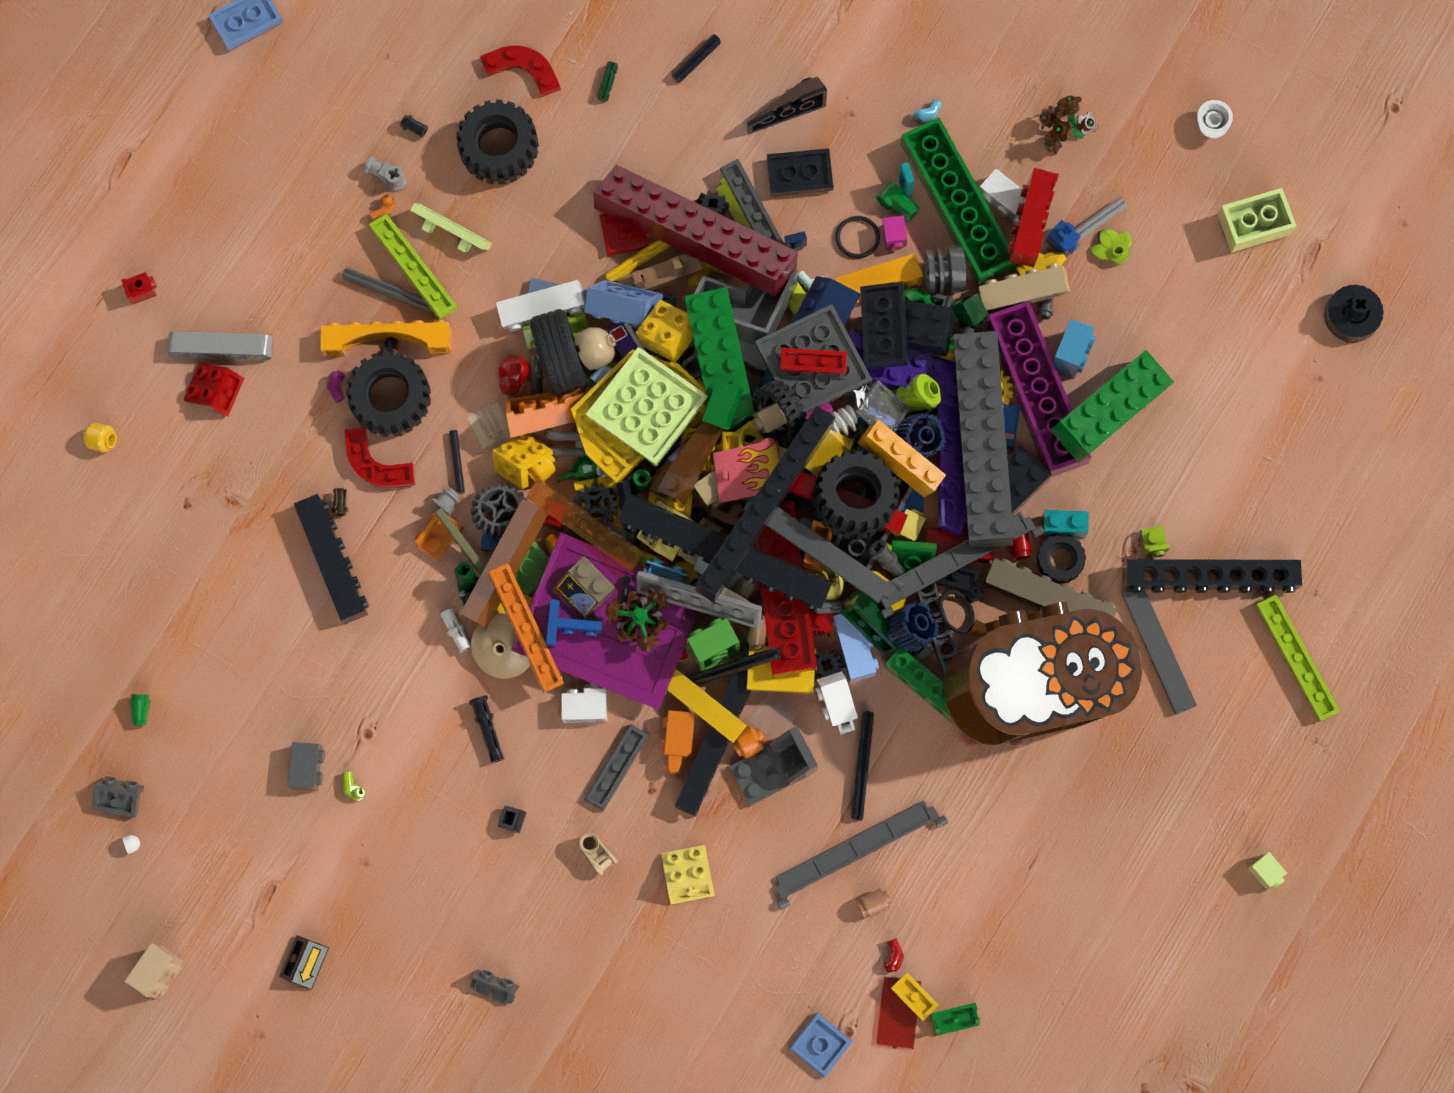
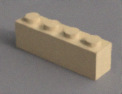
M1051 264L1046 266L1045 270H1028L1025 272L1026 275L1017 276V274L1006 276L1005 280L997 282L996 279L985 281L984 285L979 286L981 300L988 314L1027 301L1034 303L1070 294L1066 269L1062 265Z

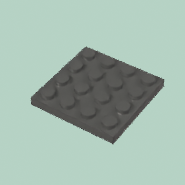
M833 304L755 341V345L773 380L782 381L784 385H789V390L793 389L795 391L794 396L800 398L799 403L803 404L804 409L802 410L806 413L813 411L816 406L821 407L872 381ZM781 348L847 351L846 375L780 371Z

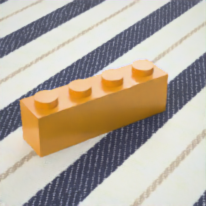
M914 253L834 278V280L860 293V286L903 281L904 289L917 288L922 283L923 274ZM860 295V297H859V299H858V301H857V303L855 304L854 307H856V306H858V305L860 304V302H861V295Z
M880 420L869 426L857 442L870 454H873L876 459H882L886 467L889 466L898 477L924 498L933 493L946 476V474Z

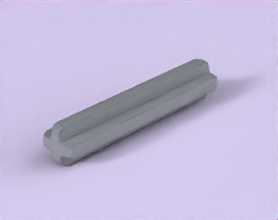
M1120 197L1074 229L1081 236L1080 240L1124 210L1127 203Z

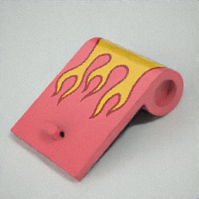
M766 438L761 440L760 443L713 453L720 504L756 496L781 459L779 442L774 441L773 438Z

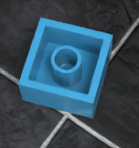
M1070 318L1053 361L1058 373L1071 378H1075L1077 372L1081 374L1096 336L1092 335L1094 327Z

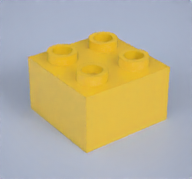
M659 300L636 331L641 346L675 363L693 340L688 314L662 300Z

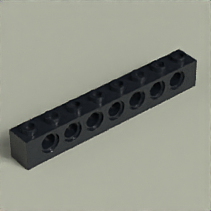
M1126 559L1122 564L1123 590H1130L1131 593H1141L1143 589L1152 590V593H1163L1165 590H1173L1174 593H1185L1187 590H1195L1196 593H1207L1209 590H1217V593H1228L1230 590H1239V593H1250L1252 590H1260L1261 593H1272L1274 590H1282V593H1294L1302 586L1301 560ZM1142 572L1149 573L1151 575L1152 580H1144L1142 577ZM1164 572L1171 573L1173 581H1167L1164 577ZM1186 572L1192 573L1195 576V581H1189L1186 578ZM1208 572L1214 573L1217 580L1211 581L1208 578ZM1273 572L1279 573L1282 580L1276 581L1273 577ZM1229 573L1237 574L1238 581L1231 580ZM1251 573H1257L1260 581L1253 580Z

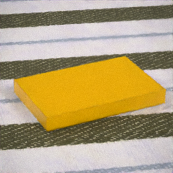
M765 646L762 649L749 647V655L767 650L769 646ZM771 662L748 669L747 690L813 694L815 670L773 677Z

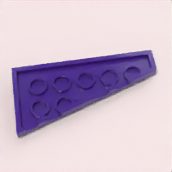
M940 396L941 402L936 407L937 419L941 420V427L944 428L942 431L945 432L943 436H945L944 440L946 443H943L944 447H941V451H937V468L946 476L937 487L938 528L959 536L967 516L958 404Z

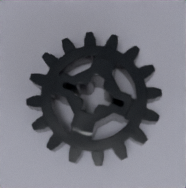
M592 483V488L584 485L585 491L581 492L578 490L577 495L579 498H573V503L577 504L572 506V511L577 512L574 515L575 519L581 518L579 522L581 526L587 523L588 530L595 526L597 531H599L600 525L608 528L607 522L614 523L613 515L619 514L618 510L615 509L620 507L619 502L615 501L617 495H610L612 492L610 487L604 490L603 483L600 484L599 488L596 487L595 483ZM607 500H609V502H610V510H609V511H608L607 508L605 507V504L607 503ZM582 502L587 507L584 513L581 511ZM593 504H594V505H598V504H599L600 508H599V509H597V508L592 509V506H591V505H593Z

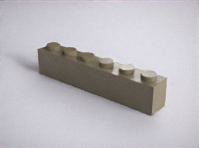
M1004 558L994 559L983 585L986 588L1039 610L1043 606L1066 601L1069 612L1081 609H1095L1108 613L1115 617L1117 608H1114L1111 602L1101 600L1100 602L1093 599V596L1087 592L1082 591L1078 593L1073 591V588L1067 584H1056L1052 582L1050 577L1040 575L1039 577L1032 574V570L1023 566L1015 567L1011 565L1012 562Z

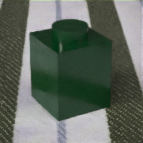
M978 293L965 295L951 305L961 327L976 328L982 325V320L989 315Z

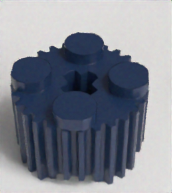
M933 414L909 415L901 421L902 424L898 425L900 428L897 429L898 433L896 434L924 457L933 456V454H936V451H941V447H944L943 443H946L944 440L945 436H943L945 432L942 431L944 428L941 427L942 423H940L941 420L937 419V416H933Z
M920 601L907 604L895 610L894 614L889 617L890 620H888L890 623L888 627L890 629L887 636L890 642L898 644V647H901L902 650L905 649V651L909 652L931 643L933 638L938 636L937 632L939 630L937 628L939 626L937 622L933 621L932 614L929 613L931 611L929 605L926 606V603L922 604Z

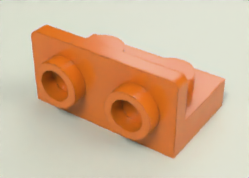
M433 512L428 519L429 524L427 527L417 533L415 545L439 562L454 539L437 518L435 512ZM448 516L461 532L464 528L463 525Z

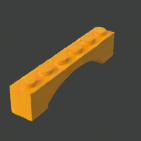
M415 320L412 323L392 321L390 324L374 321L365 325H361L358 322H350L348 325L328 323L327 326H321L320 350L324 357L345 356L346 351L359 344L393 337L423 345L428 348L430 354L451 353V327L449 322L444 320H434L433 323H425L421 320Z

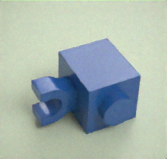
M1061 220L1048 233L1045 242L1057 252H1063L1066 257L1068 253L1072 255L1079 248L1080 244L1078 242L1081 236L1074 230L1075 227L1072 224Z

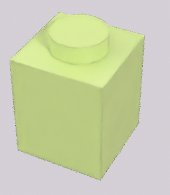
M1270 852L1264 854L1248 868L1265 889L1271 886L1274 889L1285 881L1282 877L1287 874Z

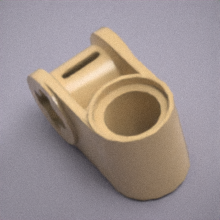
M586 833L580 838V848L589 858V862L600 876L613 863H618L614 855L595 834ZM587 838H594L596 840L594 849L587 850L584 848V841Z

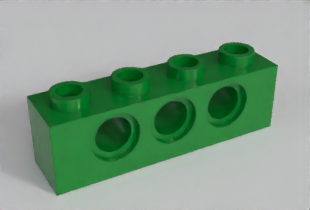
M900 647L887 661L885 668L953 724L954 722L945 704L944 682Z

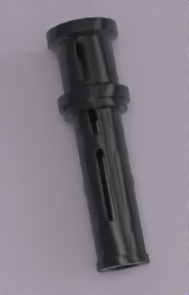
M484 695L470 700L469 704L472 705L476 716L474 719L475 723L479 724L490 762L496 763L505 758L492 720L494 715L490 713L487 703L488 696Z

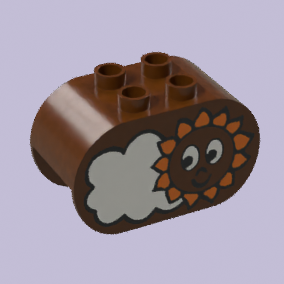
M1066 601L1043 606L1040 608L1041 611L1028 615L1025 614V610L1001 615L998 617L999 620L985 624L987 634L963 646L951 659L943 684L947 710L961 732L970 739L985 745H999L1076 728L1119 713L1134 700L1142 678L1141 655L1131 632L1122 622L1103 611L1081 609L1069 612Z

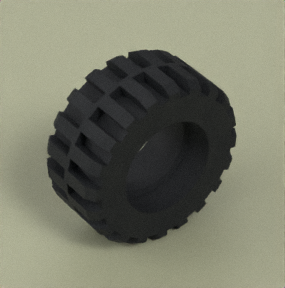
M496 99V103H491L490 100L484 101L485 105L479 106L477 104L474 106V111L472 113L468 111L464 115L465 121L462 120L459 123L460 131L457 132L456 139L461 160L466 165L469 173L475 174V177L480 181L485 178L487 183L494 184V181H498L499 185L505 184L506 180L514 182L517 180L518 175L523 177L527 174L526 168H532L534 159L537 158L539 143L535 125L530 115L525 114V110L520 106L515 108L513 102L508 101L507 104H504L503 100ZM493 129H507L517 136V142L513 149L501 156L487 155L480 151L478 147L483 135Z
M383 351V355L380 356L378 353L371 354L372 359L368 361L364 358L360 361L362 365L359 368L355 366L352 370L353 377H349L347 381L349 388L346 389L347 402L354 417L361 426L366 427L375 435L380 433L381 436L388 437L389 434H393L396 437L401 436L400 432H411L412 426L416 425L418 427L422 423L420 419L422 416L426 417L428 413L427 407L431 404V390L423 370L418 364H415L413 359L410 357L405 358L402 353L398 352L393 355L390 351ZM398 377L405 381L409 389L406 402L400 408L391 412L376 410L369 400L372 387L383 378Z
M847 451L843 452L841 457L835 455L830 459V462H826L822 466L812 492V505L816 508L815 514L818 519H823L821 524L825 528L831 527V532L836 535L838 532L844 534L843 538L850 539L851 536H855V539H863L865 534L867 537L874 536L876 531L880 532L885 528L886 523H889L896 509L899 497L897 478L895 476L892 477L893 470L889 466L885 467V462L882 459H874L873 454L867 453V455H862V451H855L854 454H850ZM849 481L861 483L872 492L875 504L865 509L849 507L839 499L836 493V486Z

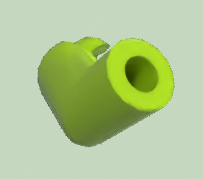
M343 772L344 794L353 800H362L366 794L365 789L354 784L353 772Z

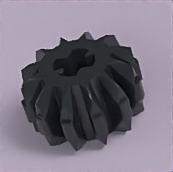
M708 190L706 194L701 193L699 198L695 200V203L728 217L729 202L725 201V195L718 196V191L712 194Z
M824 648L823 655L816 651L817 670L814 672V679L818 676L820 679L841 672L842 670L840 669L846 666L843 662L838 663L842 660L843 656L838 655L834 657L836 653L834 649L831 651V654H827L828 650ZM826 662L830 663V668L832 670L828 669V671H824L822 664L824 663V665H826Z

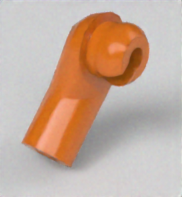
M384 194L381 197L380 209L369 213L372 221L385 214L391 215L395 200L390 194Z

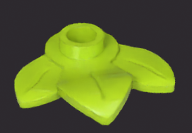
M1102 229L1100 232L1101 243L1090 248L1092 254L1100 260L1110 259L1115 264H1123L1129 258V247L1132 244V237L1127 231H1123L1118 235L1112 229Z

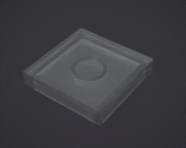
M878 380L874 382L856 410V413L870 426L877 420H880L895 433L910 408Z

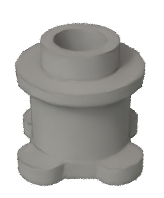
M449 487L448 490L443 488V493L438 499L433 498L432 501L437 507L443 508L446 514L450 516L452 514L450 512L451 508L456 502L459 503L460 501L457 499L459 494Z

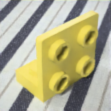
M705 845L662 853L671 905L715 896Z

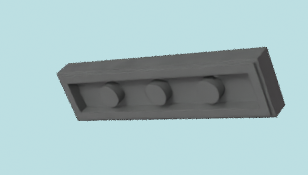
M632 724L629 725L584 799L585 801L602 811L606 809L649 738V734Z

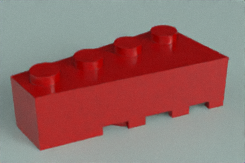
M1034 168L1027 185L1023 184L1020 193L1023 201L1018 204L1016 215L1019 216L1018 222H1014L1011 234L1015 235L1014 241L1010 240L1007 253H1011L1010 262L1034 268L1045 232L1042 230L1045 229L1049 216L1047 211L1050 208L1055 192L1053 188L1059 174Z

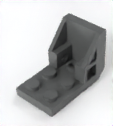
M798 726L786 731L757 754L730 766L749 806L809 777L818 768Z

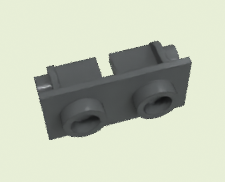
M479 969L472 976L473 980L470 985L473 991L487 997L490 991L494 990L492 999L504 1004H512L515 998L514 994L519 989V986L514 984L512 980L507 978L501 979L494 976L488 970Z

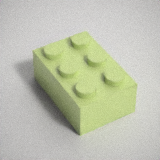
M1282 188L1222 205L1217 214L1231 253L1290 236L1297 227Z

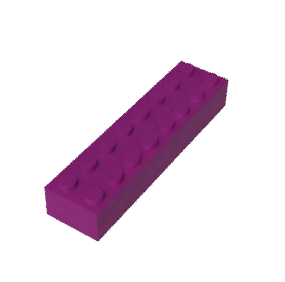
M1029 301L988 315L986 322L990 332L997 331L998 350L1001 355L1002 364L1007 376L1010 377V383L1013 384L1014 394L1043 466L1052 476L1087 465L1092 458L1091 454L1078 463L1050 431L1073 410Z

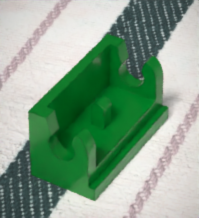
M717 379L702 421L729 430L744 389Z
M976 1002L930 1014L935 1036L980 1026Z

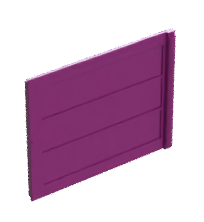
M560 532L529 605V609L545 643L547 640L551 600H560L559 618L581 620L553 592L559 581L581 558L585 556L615 587V592L586 619V621L602 622L601 634L597 633L596 637L584 636L583 632L575 631L574 635L562 634L561 630H557L556 647L547 646L557 669L659 710L699 611L667 602L669 604L667 609L663 607L660 610L651 608L647 612L648 616L659 611L663 613L664 621L668 622L667 630H662L655 637V639H660V642L654 644L655 648L650 651H642L641 648H634V645L638 644L637 642H620L617 639L618 630L616 625L619 622H632V617L626 616L624 620H614L612 624H609V617L605 615L606 607L613 602L614 598L618 599V603L622 602L624 587L622 578L624 575L631 577L627 590L628 598L630 591L636 592L638 572H643L647 567ZM636 624L638 628L636 636L639 637L642 635L640 625ZM516 637L511 651L526 657Z

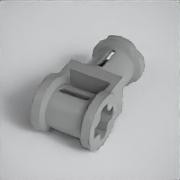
M373 156L367 160L364 167L365 174H372L380 178V181L388 185L393 191H400L405 188L407 183L401 167L390 165L386 162L383 164Z

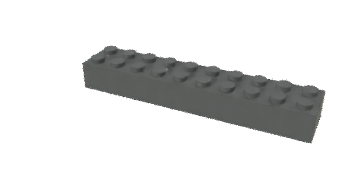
M997 331L954 334V356L969 548L1013 545L1014 534Z

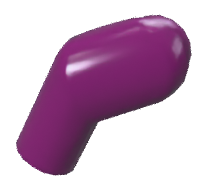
M340 370L331 372L327 383V389L336 403L345 399L339 389L340 382L345 378L344 373Z

